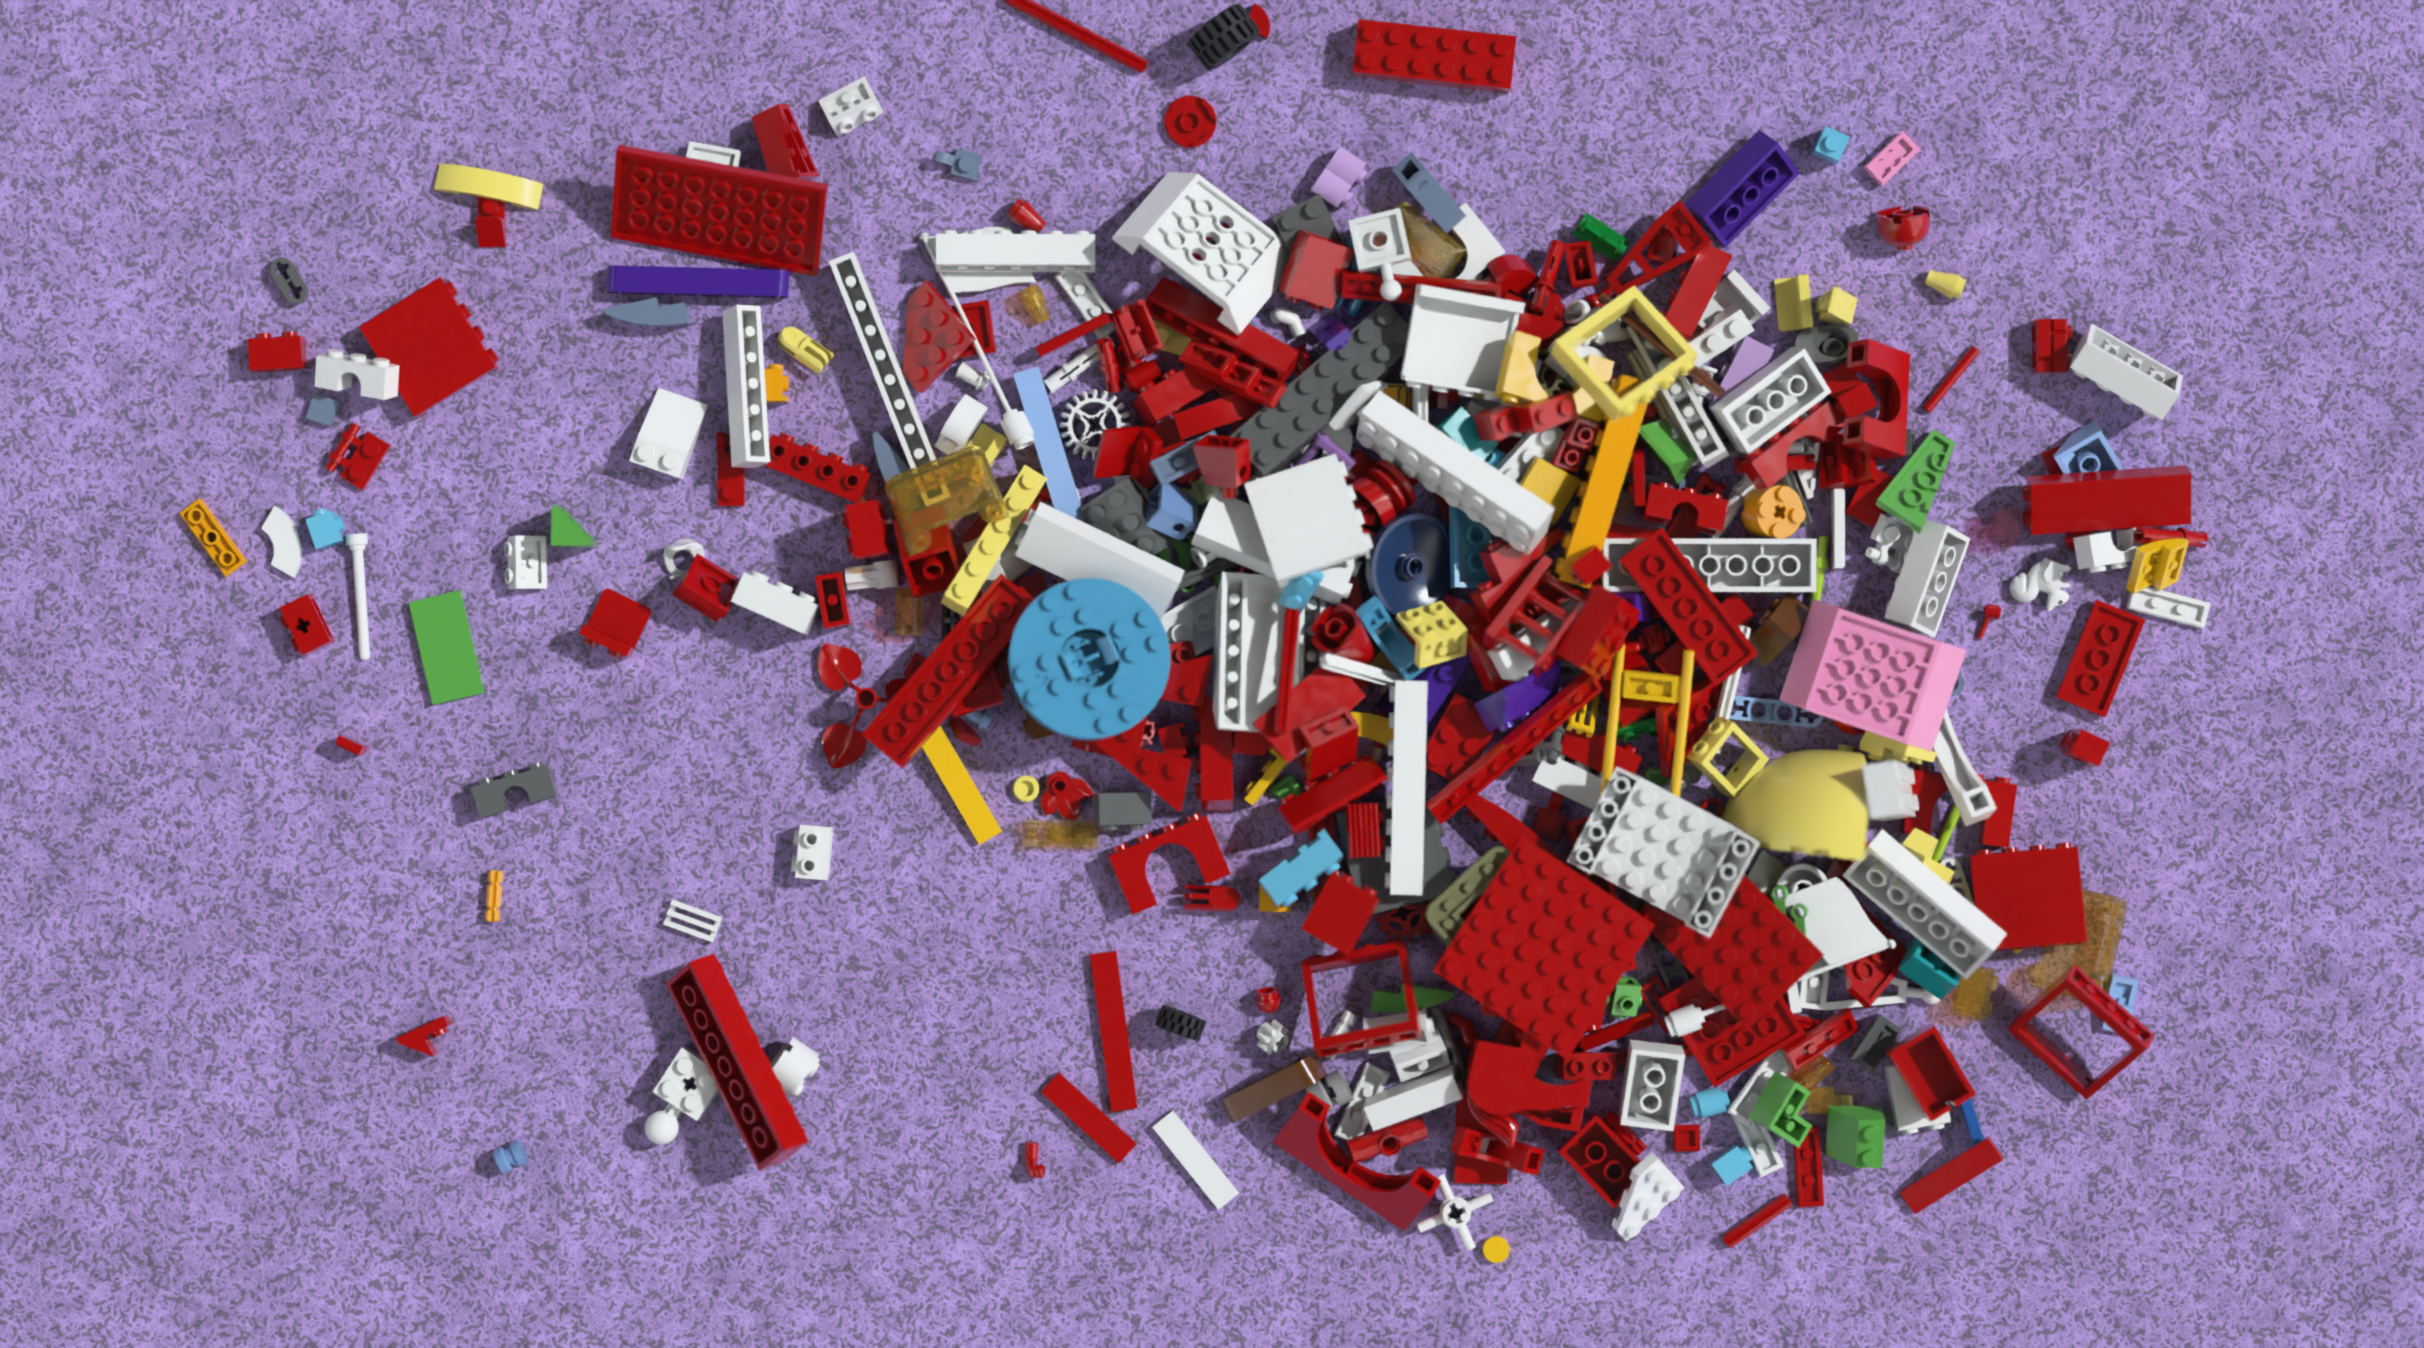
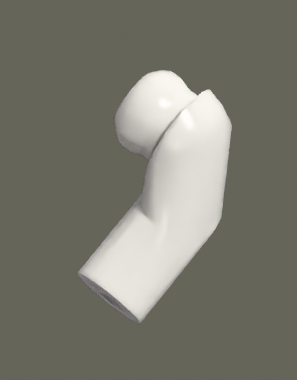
M1278 306L1270 312L1271 321L1275 324L1280 322L1288 324L1294 338L1306 333L1296 311Z

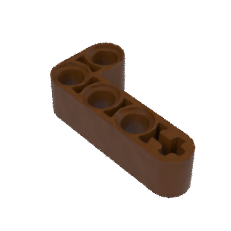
M1314 1050L1308 1053L1307 1056L1298 1058L1291 1064L1220 1099V1102L1233 1124L1313 1085L1327 1075V1072Z

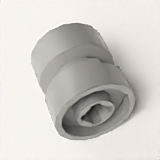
M1339 1069L1325 1075L1324 1081L1319 1080L1306 1088L1307 1093L1308 1091L1331 1106L1328 1113L1334 1110V1105L1343 1106L1354 1100L1352 1091ZM1331 1086L1336 1094L1333 1097L1328 1090Z

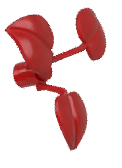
M825 643L821 648L818 658V671L822 682L834 691L841 690L847 684L857 693L854 702L858 711L850 728L844 723H835L829 726L823 734L822 747L828 764L831 768L838 769L849 766L857 761L866 749L867 739L863 737V732L854 730L862 712L871 710L876 702L888 704L909 679L897 678L888 682L885 686L887 698L877 696L870 688L860 689V687L851 682L861 674L862 662L860 657L849 648Z

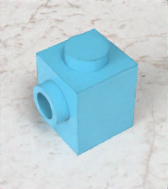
M327 508L312 512V517L306 519L315 549L323 550L345 542L342 530H345V524L341 515H336V512L327 511Z

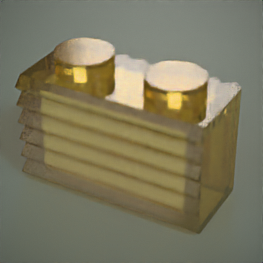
M1979 966L1967 980L1961 977L1954 991L1950 1014L1984 1022L1985 1016L1989 1017L1992 1011L1993 1003L1989 999L1991 991H1995L1998 984V976L1995 975L1996 970Z

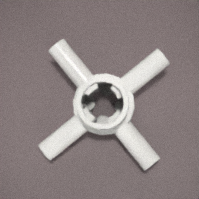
M1445 1174L1436 1176V1178L1441 1180L1438 1187L1444 1201L1440 1205L1439 1214L1417 1223L1420 1233L1444 1223L1450 1228L1457 1229L1466 1251L1475 1248L1476 1246L1466 1224L1470 1219L1472 1210L1493 1202L1490 1192L1466 1201L1461 1197L1453 1195ZM1452 1205H1455L1457 1209L1462 1208L1463 1213L1458 1218H1449L1448 1216Z

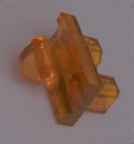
M896 588L895 635L922 636L923 596L914 599L911 588Z

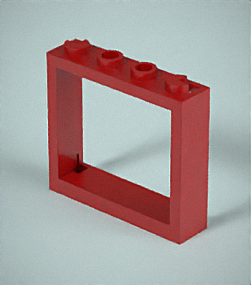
M1392 939L1388 940L1385 944L1377 946L1373 944L1363 945L1359 949L1353 950L1351 955H1346L1337 950L1331 955L1323 956L1317 954L1309 956L1306 960H1301L1313 1047L1319 1058L1423 1038L1410 952L1405 940ZM1399 956L1409 1021L1322 1037L1313 973Z
M2075 964L2014 1016L2007 1029L2086 1100L2143 1054L2155 1036ZM2064 990H2068L2131 1046L2127 1052L2094 1079L2028 1022Z

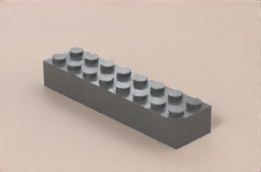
M1387 302L1382 303L1350 331L1352 335L1347 339L1349 342L1345 347L1338 351H1335V349L1333 351L1328 350L1289 384L1273 409L1264 406L1230 436L1250 440V470L1258 479L1275 474L1313 441V437L1319 431L1323 432L1330 426L1329 421L1360 385L1384 379L1403 362L1409 325Z

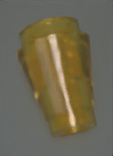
M1037 283L1018 292L1020 295L1019 301L1036 325L1051 318L1043 289H1040Z

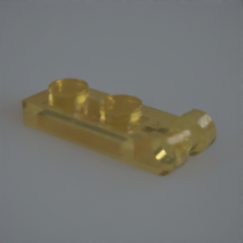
M1024 820V828H1027L1024 847L1098 848V825H1094V822ZM1037 828L1045 829V839H1037Z

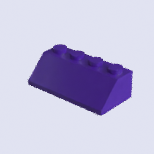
M1758 130L1685 203V206L1693 217L1726 248L1799 175V172L1778 142Z
M1467 650L1465 656L1428 666L1411 680L1428 681L1426 726L1471 662ZM1388 687L1375 705V707L1387 715L1395 713V702H1390V687Z

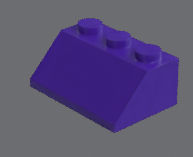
M1559 660L1554 661L1548 671H1542L1537 678L1533 676L1532 672L1525 678L1475 703L1474 706L1487 731L1490 732L1499 728L1500 732L1515 725L1512 720L1517 718L1518 722L1532 716V709L1539 710L1550 699L1555 697L1559 691L1561 668Z

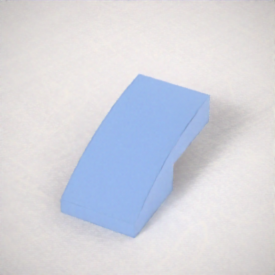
M2111 973L2108 994L2132 1015L2134 1013L2133 1004L2139 980ZM2102 1021V1029L2113 1031Z

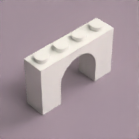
M1465 202L1460 206V209L1465 213L1466 217L1451 229L1452 233L1463 245L1466 253L1465 268L1455 279L1480 281L1483 278L1481 273L1488 268L1487 264L1493 259L1504 255L1506 251ZM1411 261L1391 265L1393 274L1423 276Z

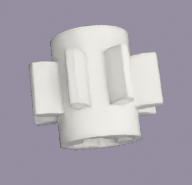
M1273 1020L1272 1023L1266 1022L1257 1031V1038L1260 1040L1257 1046L1270 1055L1274 1051L1281 1052L1288 1045L1289 1038L1285 1034L1289 1030L1276 1020Z

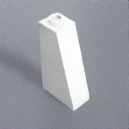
M1450 1060V1065L1411 1078L1365 1099L1364 1109L1361 1110L1365 1123L1367 1125L1371 1124L1373 1131L1462 1099L1464 1086L1457 1073L1455 1064Z

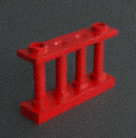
M1545 555L1486 630L1483 643L1484 646L1491 650L1494 649L1497 643H1505L1535 662L1533 676L1536 678L1542 671L1546 672L1551 667L1554 661L1553 656L1596 587L1593 585L1585 595L1559 580V578L1553 575L1554 572H1552L1553 560ZM1542 584L1544 586L1550 585L1579 603L1572 614L1538 595V590ZM1534 604L1564 622L1563 626L1557 634L1524 614L1523 609L1526 605ZM1513 623L1515 625L1519 623L1550 643L1540 653L1509 634L1508 629Z

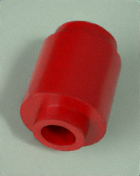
M1152 358L1148 362L1144 360L1131 370L1126 371L1124 374L1127 378L1123 382L1130 393L1135 391L1139 395L1141 387L1152 381L1156 385L1163 374Z

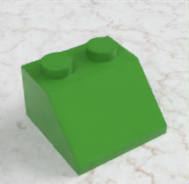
M1828 1106L1825 1155L1855 1168H1882L1885 1118L1881 1106Z

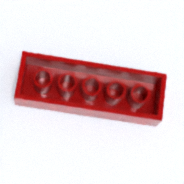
M1358 19L1352 76L1509 93L1512 83L1517 36Z

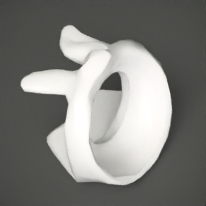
M681 538L665 546L664 563L667 570L672 574L670 576L671 580L682 579L687 570H679L674 565L673 558L675 553L680 550H686L694 557L697 553L704 557L702 545L693 539Z

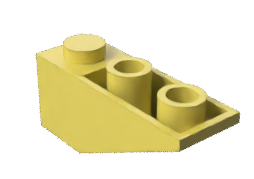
M1833 286L1821 295V298L1818 297L1815 306V313H1819L1817 320L1833 324L1852 325L1857 298Z

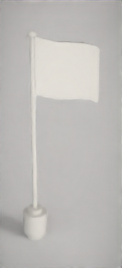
M1004 226L977 229L983 231L984 234H994L995 231L999 230L1009 231L1010 234H1013L1010 227ZM924 232L919 238L924 241L936 266V236H930ZM939 272L962 322L975 338L976 336L955 293L982 292L1019 283L1037 284L1032 272ZM976 338L973 344L1006 410V413L1003 415L1004 419L1000 424L1010 445L1014 446L1016 450L1024 449L1035 442L1033 437L1035 433L1024 411L1011 410Z
M1837 877L1791 893L1785 899L1786 909L1790 913L1793 906L1797 903H1803L1807 906L1808 915L1805 917L1806 936L1824 953L1823 959L1829 964L1805 973L1798 981L1891 947L1894 949L1896 946L1894 940H1887L1870 922L1853 893ZM1795 909L1798 916L1804 915L1803 909ZM1693 1004L1669 1012L1670 1015L1665 1016L1664 1020L1670 1036L1678 1035V1037L1702 1029L1701 1023L1705 1022L1704 1016L1726 1009V1007L1721 1004L1701 1011L1700 1007L1695 1008Z

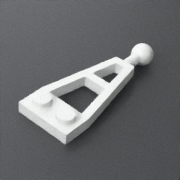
M1822 957L1807 972L1829 964ZM1843 965L1837 967L1844 970ZM1829 970L1800 981L1799 998L1801 1008L1833 1010L1863 1007L1856 999L1826 1001ZM1894 977L1890 984L1897 986L1896 995L1878 997L1871 1006L1905 1003L1906 997L1921 998L1929 1005L1937 1004L1940 1002V999L1924 988L1908 987V981Z

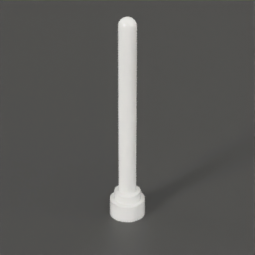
M367 533L346 535V545H349V550H352L359 657L362 660H368L370 657L363 550L365 549V544H368Z

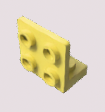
M1443 601L1396 614V620L1416 641L1414 663L1419 669L1466 655L1468 629Z

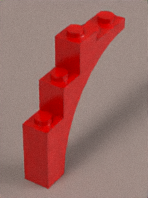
M1548 527L1547 534L1529 556L1522 551L1515 550L1509 542H1503L1501 539L1488 543L1486 545L1487 549L1479 553L1490 580L1479 583L1477 589L1469 593L1480 620L1467 626L1466 650L1484 691L1497 692L1514 683V680H1504L1501 678L1488 654V651L1491 649L1483 645L1484 634L1518 590L1533 563L1548 548L1564 538L1560 528Z

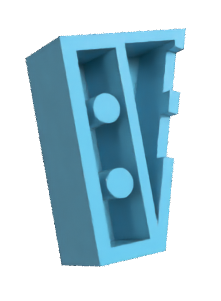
M1324 829L1318 833L1317 838L1307 845L1304 844L1298 849V852L1287 860L1282 861L1259 879L1260 886L1277 908L1281 905L1287 908L1298 899L1296 894L1303 889L1306 892L1310 891L1319 884L1317 880L1325 873L1327 876H1330L1331 873L1336 872L1340 868L1338 863L1342 861L1343 854Z

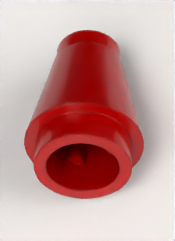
M1020 198L1016 200L1007 212V215L1011 218L1010 221L1027 230L1035 231L1037 234L1041 232L1047 223L1027 200L1023 201Z

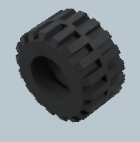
M1236 4L1226 8L1205 23L1191 37L1188 45L1207 70H1212L1225 64L1240 53L1257 37L1260 30L1241 4Z

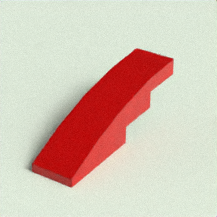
M1191 339L1178 358L1179 362L1211 381L1271 409L1276 406L1287 389L1283 382L1262 375L1259 368L1238 361L1235 354L1195 339Z

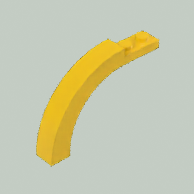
M1350 712L1359 725L1358 737L1371 739L1388 747L1389 739H1394V729H1389L1388 718L1369 713ZM1273 748L1270 752L1277 759L1275 761L1270 759L1261 770L1264 774L1258 782L1253 780L1244 791L1247 794L1244 800L1252 806L1258 802L1288 765Z

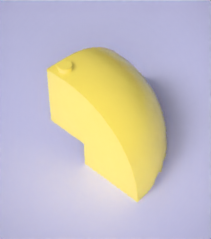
M1838 745V750L1804 749L1778 756L1765 764L1762 770L1748 782L1737 799H1728L1720 819L1732 824L1759 841V848L1864 860L1868 811L1862 766L1866 765L1865 757L1861 752H1854V746Z

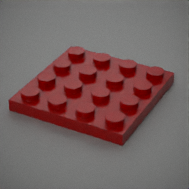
M1695 976L1658 997L1668 1015H1670L1669 1012L1693 1004L1695 1008L1700 1007L1701 1011L1722 1004ZM1782 996L1749 1029L1726 1008L1704 1016L1705 1022L1701 1023L1702 1029L1682 1037L1715 1088L1805 1034V1031Z

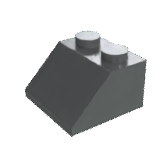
M1320 194L1272 217L1273 225L1278 235L1282 237L1289 256L1299 229L1343 243Z

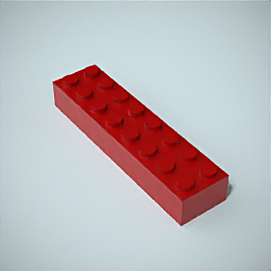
M715 953L690 961L665 984L758 1170L761 1171L780 1164L809 1142L806 1132L800 1125L794 1113V1108L789 1103L782 1089V1084L777 1079L770 1065V1060L765 1055L758 1036L753 1031L746 1012L742 1009L735 991L730 985Z

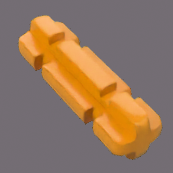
M490 870L488 872V881L490 883L487 885L485 905L488 908L485 910L484 919L488 922H498L500 920L498 907H501L502 897L500 882H503V871Z

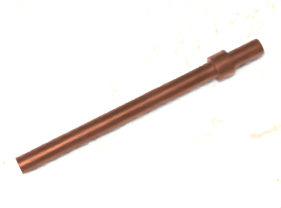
M1603 292L1597 301L1606 306L1613 299ZM1627 312L1620 317L1623 322L1673 362L1678 359L1652 330L1631 313ZM1695 366L1688 372L1697 385L1700 387L1704 386L1718 398H1721L1726 390L1711 379V374L1703 368L1699 369Z

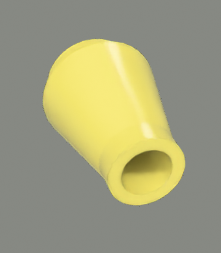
M1930 270L1925 285L1932 287L1951 300L1952 298L1959 300L1966 279L1961 278V275Z

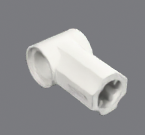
M896 560L845 568L847 590L899 587Z

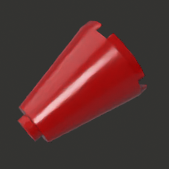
M1338 604L1339 606L1334 608L1329 606L1317 615L1312 624L1313 638L1311 639L1312 643L1321 652L1367 665L1373 662L1376 656L1375 647L1361 620L1359 621L1358 614L1351 606L1345 604Z

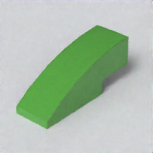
M1403 983L1400 984L1399 993L1373 989L1370 1011L1384 1013L1408 1012ZM1415 985L1418 1010L1423 1009V1007L1428 1008L1454 997V991Z

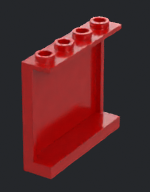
M441 277L359 326L378 358L389 359V363L399 365L398 391L413 416L418 419L427 414V411L492 370L497 371L499 369L496 363L500 360L491 347L487 349L482 340L486 337L478 325L473 327L468 319L472 316L464 302L459 304L455 295L458 292L450 280L446 282Z
M2071 843L2055 844V848L2045 849L2044 845H2033L2028 847L2029 851H2018L2017 847L2003 848L2002 853L1991 854V850L1975 851V855L1970 856L1975 907L2007 933L1993 952L2087 944L2078 846L2072 847Z

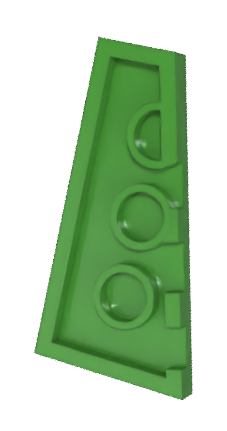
M1933 429L1877 499L1875 505L1920 534L1956 443Z

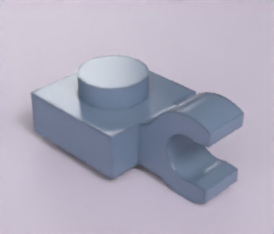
M957 148L955 156L937 151L934 161L935 163L952 167L950 175L976 181L983 155Z

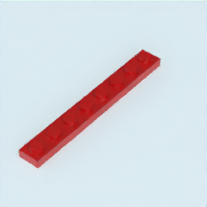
M1583 672L1430 799L1425 805L1438 823L1441 825L1521 757L1604 690L1599 681L1588 673Z

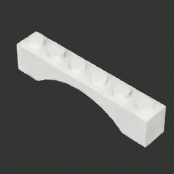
M1946 708L1932 751L1937 752L1935 756L1937 765L1965 826L1989 818L1997 808L1986 784L1980 779L1968 761L1957 739Z

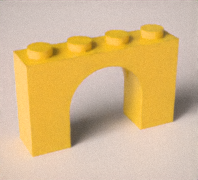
M1515 331L1507 336L1494 397L1502 399V402L1505 404L1517 405L1553 396L1542 389L1535 375V363L1541 338ZM1592 354L1582 358L1609 387L1614 361ZM1575 382L1573 395L1579 418L1596 424L1600 423L1603 410Z

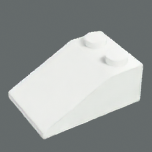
M658 388L638 434L629 461L683 480L709 405Z

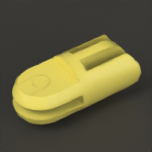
M795 327L783 328L777 337L778 346L783 351L818 375L834 357L832 352Z

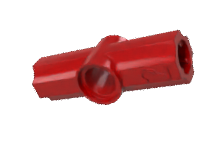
M1417 1116L1347 1140L1346 1147L1352 1163L1355 1164L1381 1154L1393 1156L1401 1150V1147L1427 1139L1428 1132L1423 1118ZM1391 1137L1388 1141L1383 1142L1386 1138Z

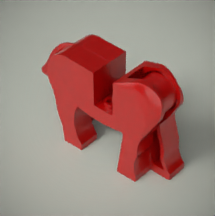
M1476 1000L1479 1013L1502 1017ZM1606 1002L1590 1025L1602 1027ZM1515 1025L1512 1032V1040L1516 1041L1515 1045L1473 1038L1464 1076V1089L1467 1094L1469 1109L1482 1127L1497 1136L1510 1149L1516 1145L1519 1129L1517 1120L1510 1115L1512 1113L1525 1116L1542 1126L1580 1132L1584 1107H1588L1591 1080L1580 1078L1565 1084H1550L1531 1076L1530 1074L1534 1067L1541 1042Z

